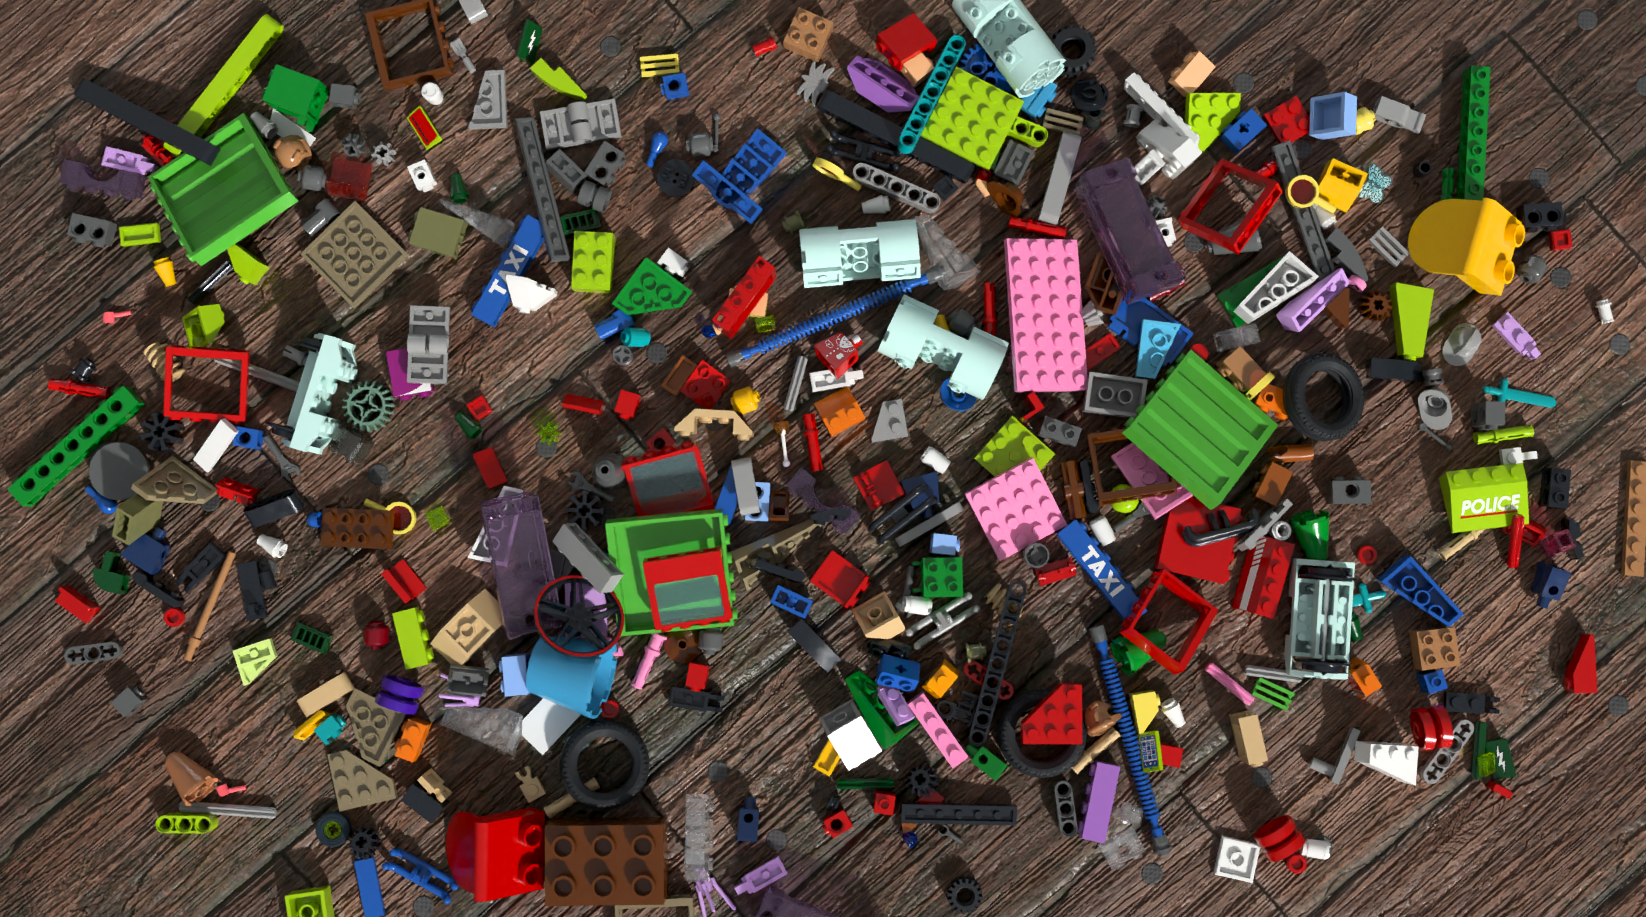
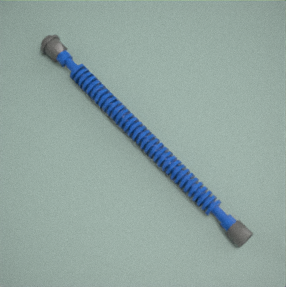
M936 263L934 267L920 274L921 278H915L910 281L904 279L905 283L900 280V285L895 282L896 287L891 284V289L886 286V291H884V288H881V293L879 290H876L877 295H875V292H872V297L870 293L867 294V299L864 295L862 296L863 300L858 298L859 302L855 299L853 300L854 304H852L850 301V306L847 303L844 304L845 308L840 305L841 310L836 307V312L831 309V314L829 311H826V316L824 313H821L822 318L820 315H817V320L815 316L812 317L813 321L809 318L807 319L808 323L806 320L803 321L804 325L801 322L798 323L799 327L795 324V329L792 326L789 327L790 331L788 328H785L786 333L781 330V335L779 332H776V337L774 333L771 334L772 338L766 336L767 341L764 337L762 338L763 342L759 339L757 340L758 344L750 348L747 346L743 349L739 348L726 353L727 360L730 366L734 367L745 362L746 359L752 357L757 352L761 351L765 354V349L767 352H770V348L771 350L775 349L774 345L776 348H779V344L781 347L784 346L783 342L785 344H788V340L790 343L793 342L792 338L795 341L798 340L797 336L801 339V334L804 337L807 336L806 332L810 335V330L815 333V328L817 331H820V326L822 329H825L824 325L829 327V322L832 326L834 325L833 321L836 324L839 323L838 319L842 322V317L845 320L848 319L847 315L851 318V313L854 316L857 315L856 311H858V314H861L860 309L866 312L865 307L870 310V305L872 308H875L874 304L876 303L878 307L880 306L879 302L884 304V299L887 303L889 302V297L892 301L894 300L892 296H895V299L898 298L897 294L900 297L903 296L901 292H904L906 295V290L911 293V288L920 284L923 286L940 280L945 281L944 277L947 274L944 266H939Z
M1097 625L1089 628L1093 643L1096 645V649L1099 650L1102 660L1099 661V665H1102L1100 666V669L1103 670L1101 671L1102 674H1106L1103 676V679H1107L1104 682L1108 684L1106 685V689H1109L1107 692L1110 694L1108 696L1113 698L1110 700L1111 703H1114L1111 705L1112 708H1115L1113 712L1116 714L1120 713L1122 716L1117 721L1120 722L1117 726L1121 727L1119 732H1122L1120 735L1123 737L1124 749L1128 751L1126 756H1129L1127 758L1130 761L1129 766H1132L1130 767L1131 771H1133L1131 773L1134 776L1133 779L1137 780L1134 783L1138 785L1136 789L1139 790L1137 793L1140 795L1139 799L1141 800L1142 809H1144L1143 813L1146 814L1145 819H1150L1152 826L1153 853L1158 854V856H1164L1170 853L1169 850L1172 849V845H1169L1167 836L1164 834L1162 826L1159 825L1157 819L1160 816V812H1157L1159 809L1156 807V798L1153 797L1155 795L1152 792V785L1148 783L1150 782V778H1147L1149 775L1143 772L1142 759H1140L1142 757L1139 754L1141 749H1138L1140 745L1137 744L1139 742L1136 739L1135 730H1132L1134 729V725H1131L1133 722L1129 720L1131 719V715H1128L1130 712L1127 710L1129 708L1124 706L1127 702L1123 701L1126 699L1125 696H1122L1124 695V692L1121 691L1123 688L1122 686L1118 687L1121 685V682H1116L1120 678L1115 677L1118 676V672H1115L1117 671V668L1114 667L1115 663H1111L1114 661V658H1109L1107 652L1108 645L1106 640L1108 639L1104 625Z

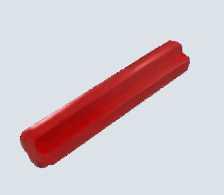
M1514 514L1512 516L1507 566L1509 568H1517L1519 566L1525 520L1522 514Z

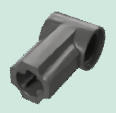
M324 199L315 207V211L300 224L313 237L327 224H331L341 213L329 199Z

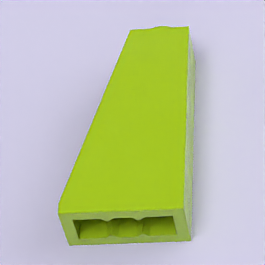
M1394 283L1390 285V297L1392 299L1391 305L1393 306L1392 314L1397 355L1404 357V360L1416 361V359L1423 357L1434 289Z

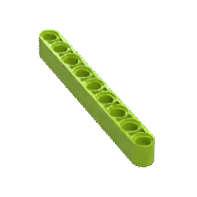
M268 14L262 16L177 126L201 138L280 37L284 26ZM164 142L166 150L176 157L181 155L180 150Z

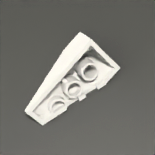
M506 275L513 306L518 309V312L529 314L530 311H537L557 296L558 292L554 288L548 287V290H546V285L538 284L529 278Z

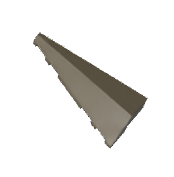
M810 519L731 551L732 566L746 591L752 588L751 585L758 578L761 580L765 577L764 572L750 568L751 560L762 557L770 560V564L776 565V563L782 562L791 554L803 538H809V533L813 529L822 525L814 524V520Z

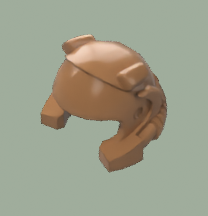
M299 135L281 137L272 146L275 148L274 159L278 164L285 168L296 166L295 170L297 172L303 170L304 166L308 165L312 159L309 144L306 139Z
M1099 700L1094 701L1087 707L1084 713L1087 734L1091 737L1103 735L1122 717L1121 714L1111 716L1107 711L1111 707L1110 704Z

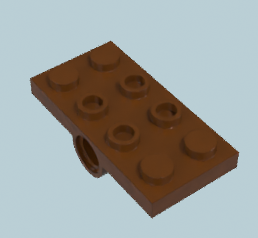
M323 508L321 546L392 549L394 511Z

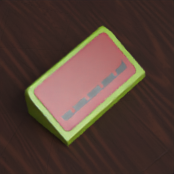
M421 105L407 117L427 150L443 140Z

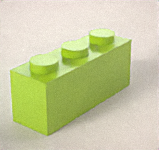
M419 607L392 613L405 669L408 670L433 663L434 653L428 645L429 633L427 629H424L423 621H425L423 611Z

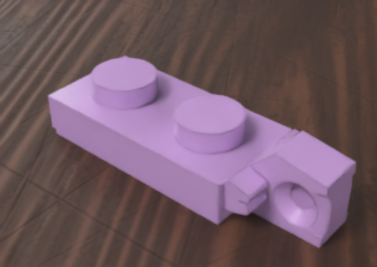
M107 146L101 163L105 167L138 175H145L146 171L154 173L159 167L148 163L149 158L143 155Z
M1509 312L1504 313L1492 324V327L1516 353H1520L1522 356L1526 354L1531 360L1541 355L1540 351L1535 347L1536 342Z
M877 684L879 692L877 695L896 726L914 719L915 715L899 689Z
M779 856L741 877L742 882L736 885L734 889L738 895L746 890L749 894L755 893L787 875L788 872Z

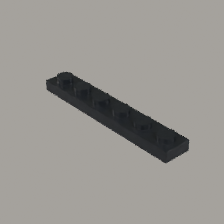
M901 802L900 822L907 824L1016 826L1017 805Z

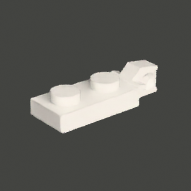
M852 367L839 379H836L829 370L810 373L813 393L848 387L855 384L854 380L864 378L863 370L853 371Z

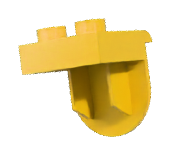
M1484 197L1483 201L1447 199L1434 203L1417 217L1409 233L1408 248L1413 261L1422 269L1431 273L1455 275L1478 293L1501 296L1504 285L1509 284L1514 277L1515 267L1511 260L1515 247H1520L1524 241L1525 228L1516 217L1493 199Z

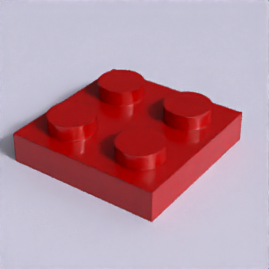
M1297 96L1262 116L1278 144L1288 140L1292 143L1309 133L1310 117Z

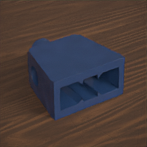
M937 472L900 481L906 495L923 483L928 485L926 491L910 502L912 509L931 496L938 498L934 504L939 503ZM932 506L922 512L923 519L934 516Z
M157 526L153 533L146 532L128 545L121 553V556L151 575L159 574L170 550V545L163 541L168 531Z
M1539 561L1532 585V591L1539 595L1536 605L1548 609L1551 599L1559 601L1569 581L1571 572L1559 566Z
M745 797L744 809H739L738 841H758L760 810H755L756 798ZM747 814H752V822L750 823L746 822Z

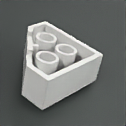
M1156 118L1136 136L1137 143L1148 152L1152 149L1155 150L1166 163L1162 167V172L1173 180L1202 154V151L1186 135L1183 137L1178 136L1177 130L1169 125L1163 127L1161 125L1162 122Z

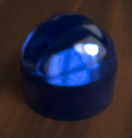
M907 832L901 836L910 849L916 845L918 838L914 832Z

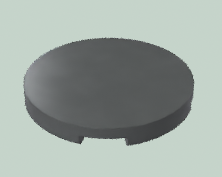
M121 442L111 443L99 449L93 456L89 467L90 480L95 490L102 496L112 500H127L136 494L131 489L132 484L150 472V465L145 454L137 447Z

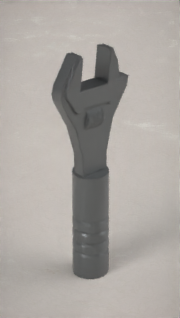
M270 435L264 437L263 440L279 461L281 476L292 481L289 474L295 471L297 476L300 477V467L292 464L284 457Z
M579 471L570 472V474L577 476L574 483L567 481L572 490H586L610 503L614 502L615 496L591 485Z
M1141 502L1133 513L1114 524L1112 529L1118 532L1138 517L1151 514Z
M908 565L904 592L901 599L895 604L898 615L902 608L903 597L910 596L915 566ZM907 613V618H909L912 615V613Z

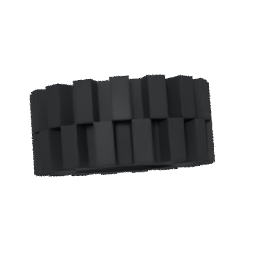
M957 877L955 881L950 882V886L947 888L948 902L956 912H961L962 914L968 912L970 914L972 913L971 911H976L977 907L981 905V900L983 899L982 890L976 880L971 879V877ZM961 888L971 890L972 897L969 901L961 902L957 898V893Z

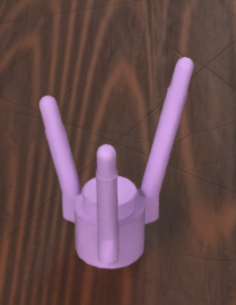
M440 674L441 677L448 680L449 675ZM438 695L439 698L463 700V702L445 703V707L479 706L481 697L472 695Z
M709 874L695 880V888L703 917L707 916L702 894H705L712 912H715V907L709 894L713 890L712 886L716 888L732 910H736V907L717 884L714 877L710 878Z

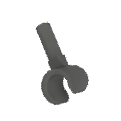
M941 824L947 828L946 833L938 830L941 836L947 835L958 843H962L963 840L951 832L947 824Z

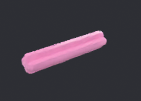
M1210 662L1206 666V672L1246 705H1250L1254 701V696L1214 663Z

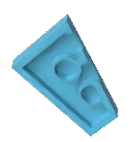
M1142 320L1135 377L1156 378L1181 324Z

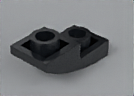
M825 510L811 515L810 519L814 520V524L825 525V522H830L831 515H834L836 520L845 521L846 517L850 518L851 510Z
M1573 518L1561 520V534L1569 559L1578 560L1585 555L1582 552L1583 547L1581 543L1576 541V538L1582 536L1581 528Z
M872 638L868 653L878 658H881L883 654L908 660L912 646L891 639Z

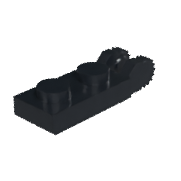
M1088 460L1078 462L1080 480L1083 481L1084 504L1088 513L1095 514L1099 510V503L1094 499V494H1096L1095 484L1091 483L1090 475H1093L1092 465L1088 464Z
M213 542L209 543L186 567L184 573L175 583L181 585L191 577L193 581L184 590L187 594L191 593L227 555Z
M758 557V559L751 560L750 568L795 583L802 582L805 578L802 571L798 569L787 570V566L776 563V565L770 564V560Z
M148 572L133 574V581L173 608L183 607L186 601L181 598L182 595L180 593L164 588L166 585L159 580L154 581L153 576L148 574Z
M671 686L668 706L722 713V707L710 706L708 701L709 699L724 701L725 696L710 694L707 691L697 692L688 688Z
M1444 691V708L1449 712L1500 713V710L1497 708H1485V701L1497 703L1500 702V697Z

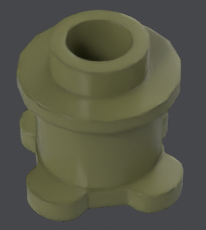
M798 210L790 217L786 218L785 216V221H782L785 232L789 231L790 234H793V231L800 228L805 229Z
M981 642L973 645L965 643L968 663H971V660L978 659L983 661V657L987 656L986 647L981 645Z

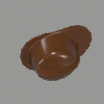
M994 181L989 182L987 190L999 209L1008 216H1018L1021 210L1020 205L1023 202V194L1020 189L1009 182L1005 184Z

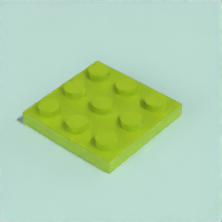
M1011 416L974 459L992 476L996 477L1031 457L1034 458L1041 471L1055 453L1015 417Z

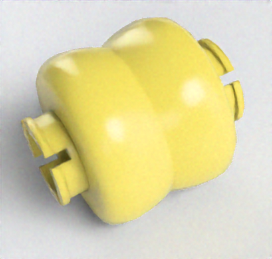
M1366 107L1357 110L1356 135L1370 130L1374 126L1375 115L1372 110H1368Z

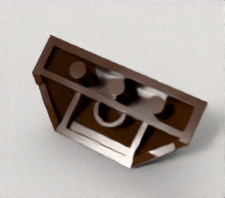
M1122 237L1097 252L1085 286L1097 310L1116 315L1136 264L1141 245L1140 242Z

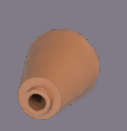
M172 752L166 757L165 767L186 806H191L190 802L194 800L197 803L214 790V782L218 784V778L182 752Z

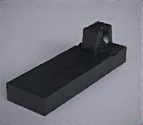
M259 561L237 564L247 621L269 617L264 589L259 577L261 573Z

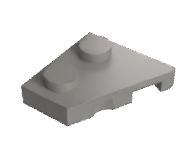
M902 399L883 402L871 442L908 437Z

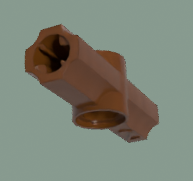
M1077 460L1061 462L1062 490L1064 499L1067 501L1069 520L1086 517L1083 498L1085 491L1083 481L1080 480Z

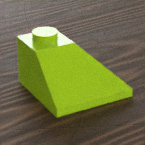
M238 243L227 249L234 271L240 275L238 278L247 285L249 283L257 285L270 268Z
M220 304L198 306L182 317L189 345L206 347L213 342L224 324V313L220 308Z

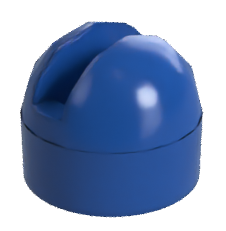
M311 512L308 514L307 523L312 527H321L322 513Z

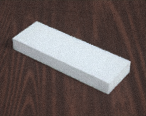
M226 418L221 419L193 460L206 472L211 471L239 431Z

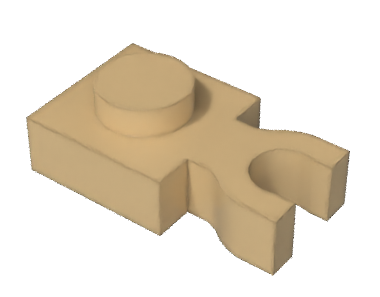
M528 765L525 767L527 771L526 776H523L520 770L515 774L518 779L523 781L524 784L520 785V788L528 803L547 792L539 777H532V770Z
M432 768L417 780L430 794L434 793L440 803L453 793L443 785L444 781Z

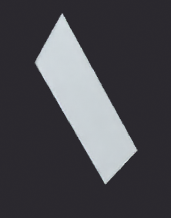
M273 109L270 120L276 123L279 136L284 138L289 135H299L306 139L309 146L313 144L316 139L314 136Z

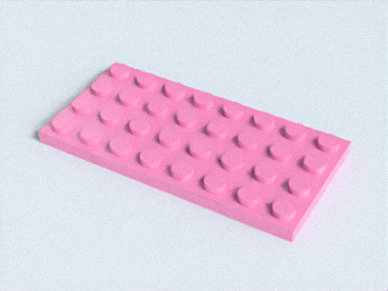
M1005 239L1004 250L1014 392L1086 391L1088 377L1084 324L1081 315L1082 297L1077 240Z

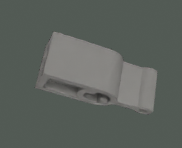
M1383 96L1376 100L1373 108L1377 121L1393 127L1405 128L1414 133H1420L1426 117L1424 113L1411 110L1409 106Z

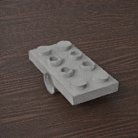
M615 98L592 103L574 102L568 104V107L540 111L547 150L622 137Z
M410 305L409 334L407 338V383L447 384L450 307Z

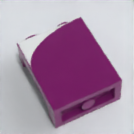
M407 348L386 352L393 396L395 398H400V401L411 400V396L419 395V398L431 396L430 393L435 392L432 384L407 383Z

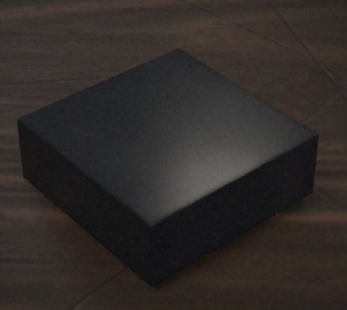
M947 174L932 186V189L943 201H946L959 189Z

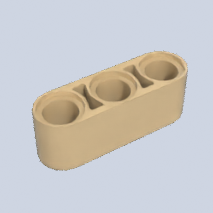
M346 672L298 699L297 703L307 718L350 693L355 687Z

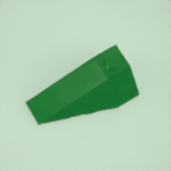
M860 670L845 679L872 734L884 749L898 742L920 723L915 716L913 720L896 726L877 695L879 693L877 683Z

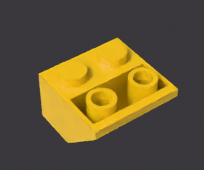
M1332 158L1325 164L1318 180L1319 197L1346 213L1360 193L1368 173Z

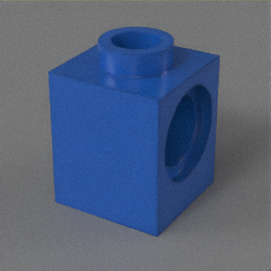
M685 73L662 77L663 83H660L662 95L666 94L667 100L690 96ZM673 83L679 84L676 90H671L669 87Z
M236 426L239 432L232 440L233 445L262 450L265 431ZM249 433L250 440L246 443L244 436Z
M1429 669L1416 673L1421 692L1431 694L1448 688L1441 669Z

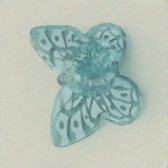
M1370 164L1369 179L1367 183L1363 184L1357 197H1370L1373 203H1379L1384 197L1382 190L1392 184L1391 176L1383 175V171L1376 164Z

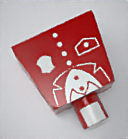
M838 333L815 344L814 349L819 360L836 379H839L858 361L859 357L856 348L862 345L863 342L858 335L848 340L843 333Z

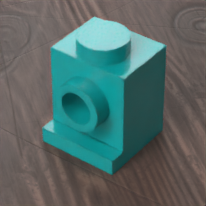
M336 713L327 718L313 731L325 745H328L334 741L333 739H336L344 732L342 728L346 726L347 721L343 716Z

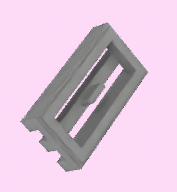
M1381 227L1368 240L1394 268L1410 254L1384 227ZM1380 233H1381L1402 255H1400V254L1380 235ZM1375 238H1377V239L1397 258V260H1395V259L1375 240Z

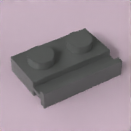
M1010 139L993 175L1018 186L1035 151Z

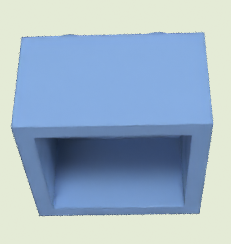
M1347 92L1312 97L1310 100L1309 135L1320 140L1356 135L1357 96Z
M531 653L510 654L502 657V661H499L500 672H503L501 691L505 693V696L530 694L526 688V673Z

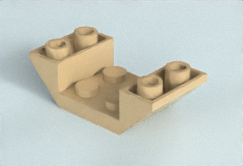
M694 409L674 428V431L679 433L680 437H692V434H697V419L701 423H712V420H719L720 424H731V421H733V435L738 440L749 441V437H754L753 431L737 413L729 410Z
M484 589L470 600L439 631L430 644L450 664L464 665L472 657L471 655L513 615L487 589Z

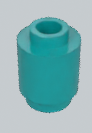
M626 327L621 332L620 338L626 347H644L650 343L651 336L650 332L644 328Z

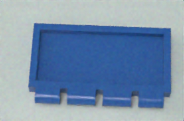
M1131 289L1123 299L1116 315H1112L1109 318L1111 323L1108 328L1117 335L1123 330L1125 333L1122 339L1134 347L1140 339L1143 319L1180 323L1137 291ZM1182 324L1165 356L1162 368L1167 363L1169 365L1173 363L1194 334Z

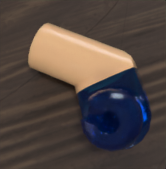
M719 315L717 320L721 321L724 316ZM714 324L704 326L701 329L702 335L706 338H712L721 333L715 328Z

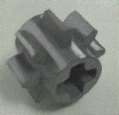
M349 133L341 141L344 145L342 150L348 156H356L358 158L367 148L363 145L365 140L359 134L352 135Z
M1155 195L1152 199L1147 197L1142 208L1145 209L1144 214L1148 218L1155 220L1158 216L1160 218L1164 216L1167 206H1165L1166 201L1163 198Z

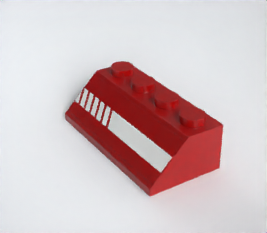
M1261 536L1257 540L1258 544L1253 549H1247L1231 607L1274 619L1295 544Z

